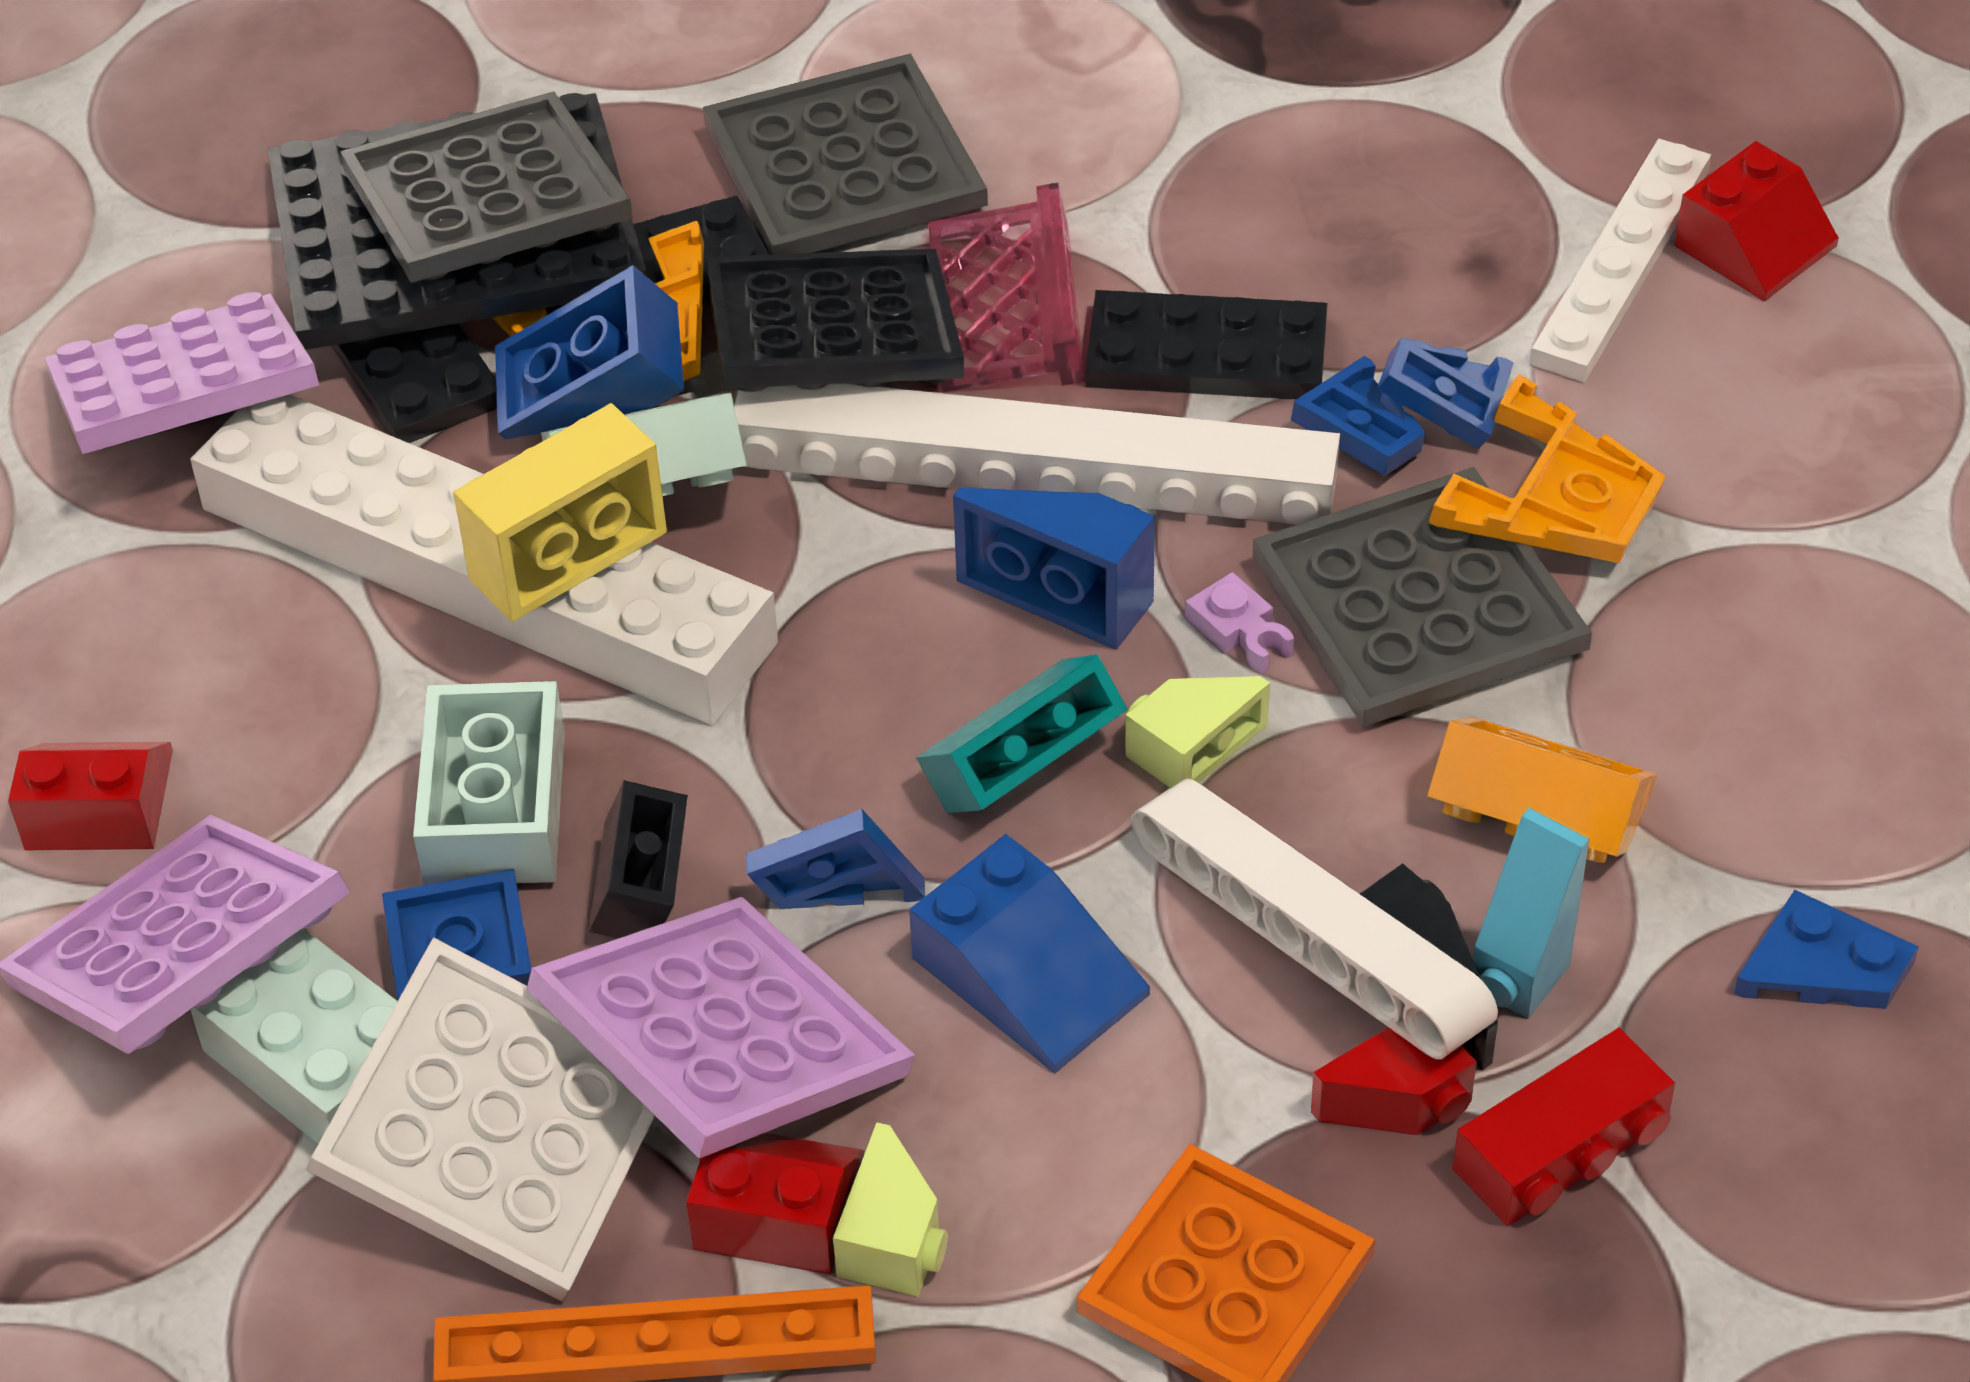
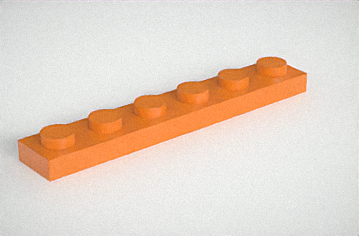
M871 1285L435 1318L433 1382H633L876 1363Z

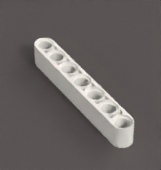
M1184 779L1132 814L1131 823L1134 833L1145 851L1155 860L1426 1055L1434 1059H1443L1497 1020L1498 1009L1496 1001L1485 983L1473 972L1192 779Z

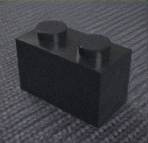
M623 780L604 822L589 932L621 938L666 922L674 906L688 795Z

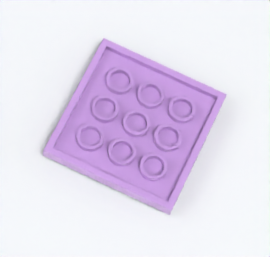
M258 292L237 295L227 302L228 306L207 312L202 308H192L178 312L171 317V322L149 328L145 324L127 326L116 331L114 338L91 344L90 341L86 340L74 341L58 348L57 354L45 357L51 380L82 454L320 386L314 363L271 293L262 296Z
M210 814L0 962V974L10 988L126 1054H130L135 1049L147 1047L159 1040L165 1033L166 1027L190 1009L201 1007L214 1000L220 994L222 986L242 971L269 960L275 954L277 946L300 929L314 926L324 920L329 915L331 907L350 894L339 871Z
M743 897L533 967L527 990L698 1158L710 1155L909 1076L915 1057L911 1050Z

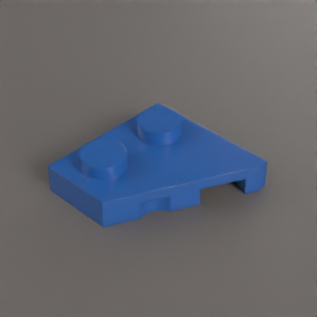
M1401 337L1389 353L1377 390L1391 397L1398 404L1408 407L1442 427L1449 434L1480 449L1492 434L1496 412L1504 396L1514 363L1507 358L1498 356L1490 365L1467 361L1468 355L1466 350L1448 346L1436 348L1427 342Z

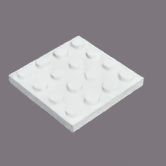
M433 937L305 1170L530 1286L563 1301L581 1268L655 1115L527 990L526 985Z

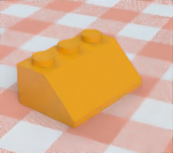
M1473 716L1449 721L1427 797L1443 801L1442 812L1458 819L1480 823L1481 816L1484 814L1506 821L1504 832L1515 836L1522 815L1528 808H1531L1589 838L1586 859L1605 863L1608 854L1617 857L1627 852L1654 789L1658 774Z

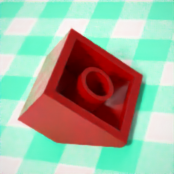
M1755 141L1682 194L1675 247L1765 302L1837 247L1839 237L1802 168Z
M171 742L42 743L20 750L8 803L24 850L154 849L173 752Z
M763 1133L700 1158L686 1201L693 1250L831 1275L835 1261L833 1237L863 1160L864 1150Z

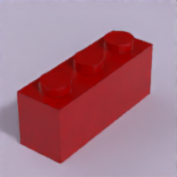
M1618 1027L1458 1128L1452 1170L1507 1227L1528 1213L1532 1215L1541 1214L1558 1200L1563 1190L1582 1178L1587 1180L1597 1178L1611 1166L1617 1155L1637 1142L1640 1145H1646L1659 1137L1671 1119L1669 1113L1675 1082Z

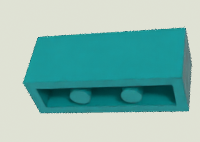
M1098 654L1063 659L917 756L916 759L946 813L979 811L1126 712L1128 708Z

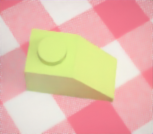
M1261 676L1168 679L1150 695L1139 697L1129 708L1125 717V757L1169 788L1184 779H1192L1200 783L1268 725L1270 682Z
M877 1122L833 1237L836 1274L838 1278L919 1297L928 1271L937 1273L942 1266L947 1248L948 1231L939 1228L937 1198L890 1125Z

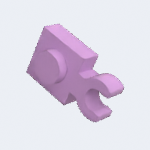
M1233 572L1185 601V619L1225 654L1235 647L1241 646L1245 650L1246 662L1253 670L1262 674L1268 671L1269 653L1265 648H1275L1286 658L1293 655L1294 637L1291 631L1284 625L1273 622V607Z

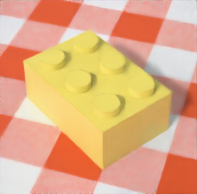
M612 403L578 420L559 433L534 447L526 449L518 456L453 491L469 580L511 622L518 620L667 533L656 444Z

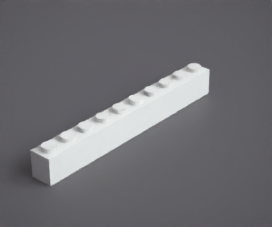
M828 384L823 388L814 390L802 389L797 386H773L758 392L739 390L734 405L747 464L742 467L936 488L959 489L960 487L1100 493L1124 504H1130L1142 509L1294 525L1332 513L1337 480L1340 433L884 387H864L855 384Z

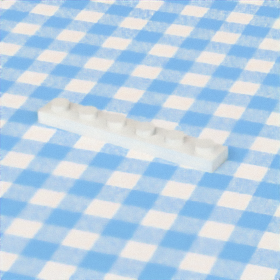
M1658 138L1531 349V366L1579 382H1586L1677 227L1682 194L1707 176L1712 154Z

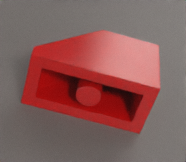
M1388 1027L1313 1072L1311 1113L1319 1122L1418 1135L1438 1122L1442 1124L1452 1122L1468 1108L1472 1102L1477 1061L1462 1046L1443 1059H1434Z

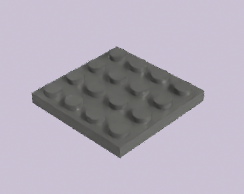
M911 53L703 107L705 126L770 255L812 253L988 206V192L985 183Z
M554 91L340 151L344 172L411 283L423 279H438L445 276L448 272L478 263H493L505 255L529 248L548 247L560 239L587 231L606 230L615 223L633 218L629 196Z
M1474 467L1453 473L1489 488ZM1453 474L1253 539V557L1362 727L1590 649L1591 630L1530 545L1437 527L1428 523L1435 502Z

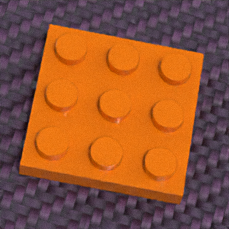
M1189 1143L1076 1297L1077 1313L1203 1382H1287L1373 1257L1375 1239Z

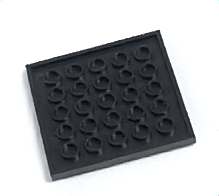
M569 93L560 96L559 99L622 186L596 93L586 95ZM467 111L457 112L444 119L420 123L416 121H403L390 128L367 132L350 130L339 134L337 137L314 141L291 140L282 146L268 148L295 330L305 350L564 305L632 265L647 277L633 221L629 219L615 223L606 230L587 231L560 239L548 247H533L505 255L493 263H478L448 272L445 276L438 279H423L411 283L344 172L340 151L474 113Z

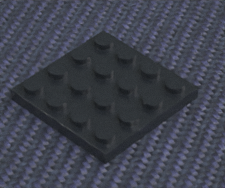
M936 248L706 257L707 282L723 389L736 388L744 392H758L773 386H797L802 389L814 390L823 388L828 384L856 383L864 387H878L893 381H917L922 384L933 385L942 383L947 379H964V355Z

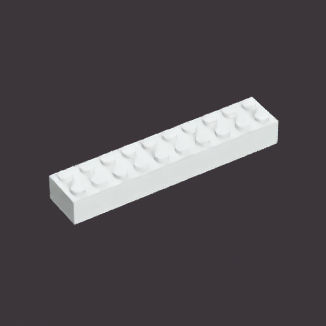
M290 394L238 409L190 459L203 510L710 726L714 725L778 644L774 592L652 542L518 620L511 622L469 580L453 491L484 474Z

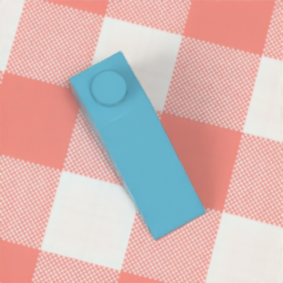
M1528 808L1520 819L1476 941L1473 962L1479 977L1491 991L1497 1006L1507 1007L1529 1019L1570 966L1589 838L1531 808Z

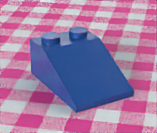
M632 265L495 346L498 434L504 439H512L569 427L610 403L623 414L652 409L684 391L678 303Z
M960 487L954 493L956 581L1116 650L1154 602L1155 516L1141 511L1133 505L1124 504L1100 493Z
M1004 834L909 909L912 959L1054 1074L1150 995V986L1054 870L1007 834Z

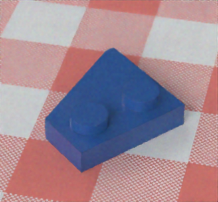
M1363 356L1295 400L1291 421L1310 431L1340 433V450L1362 462L1366 467L1386 476L1421 452L1425 432L1413 415L1404 411L1402 405L1377 390L1378 383L1374 379L1376 365L1371 359Z
M863 809L840 816L827 823L746 853V874L779 909L812 908L819 904H833L836 906L864 905L863 891L902 889L904 891V902H916L925 897L923 875Z
M1794 890L1738 975L1734 993L1743 998L1756 999L1758 988L1797 991L1798 1002L1827 1004L1833 1001H1842L1855 1007L1886 1009L1915 963L1919 946Z

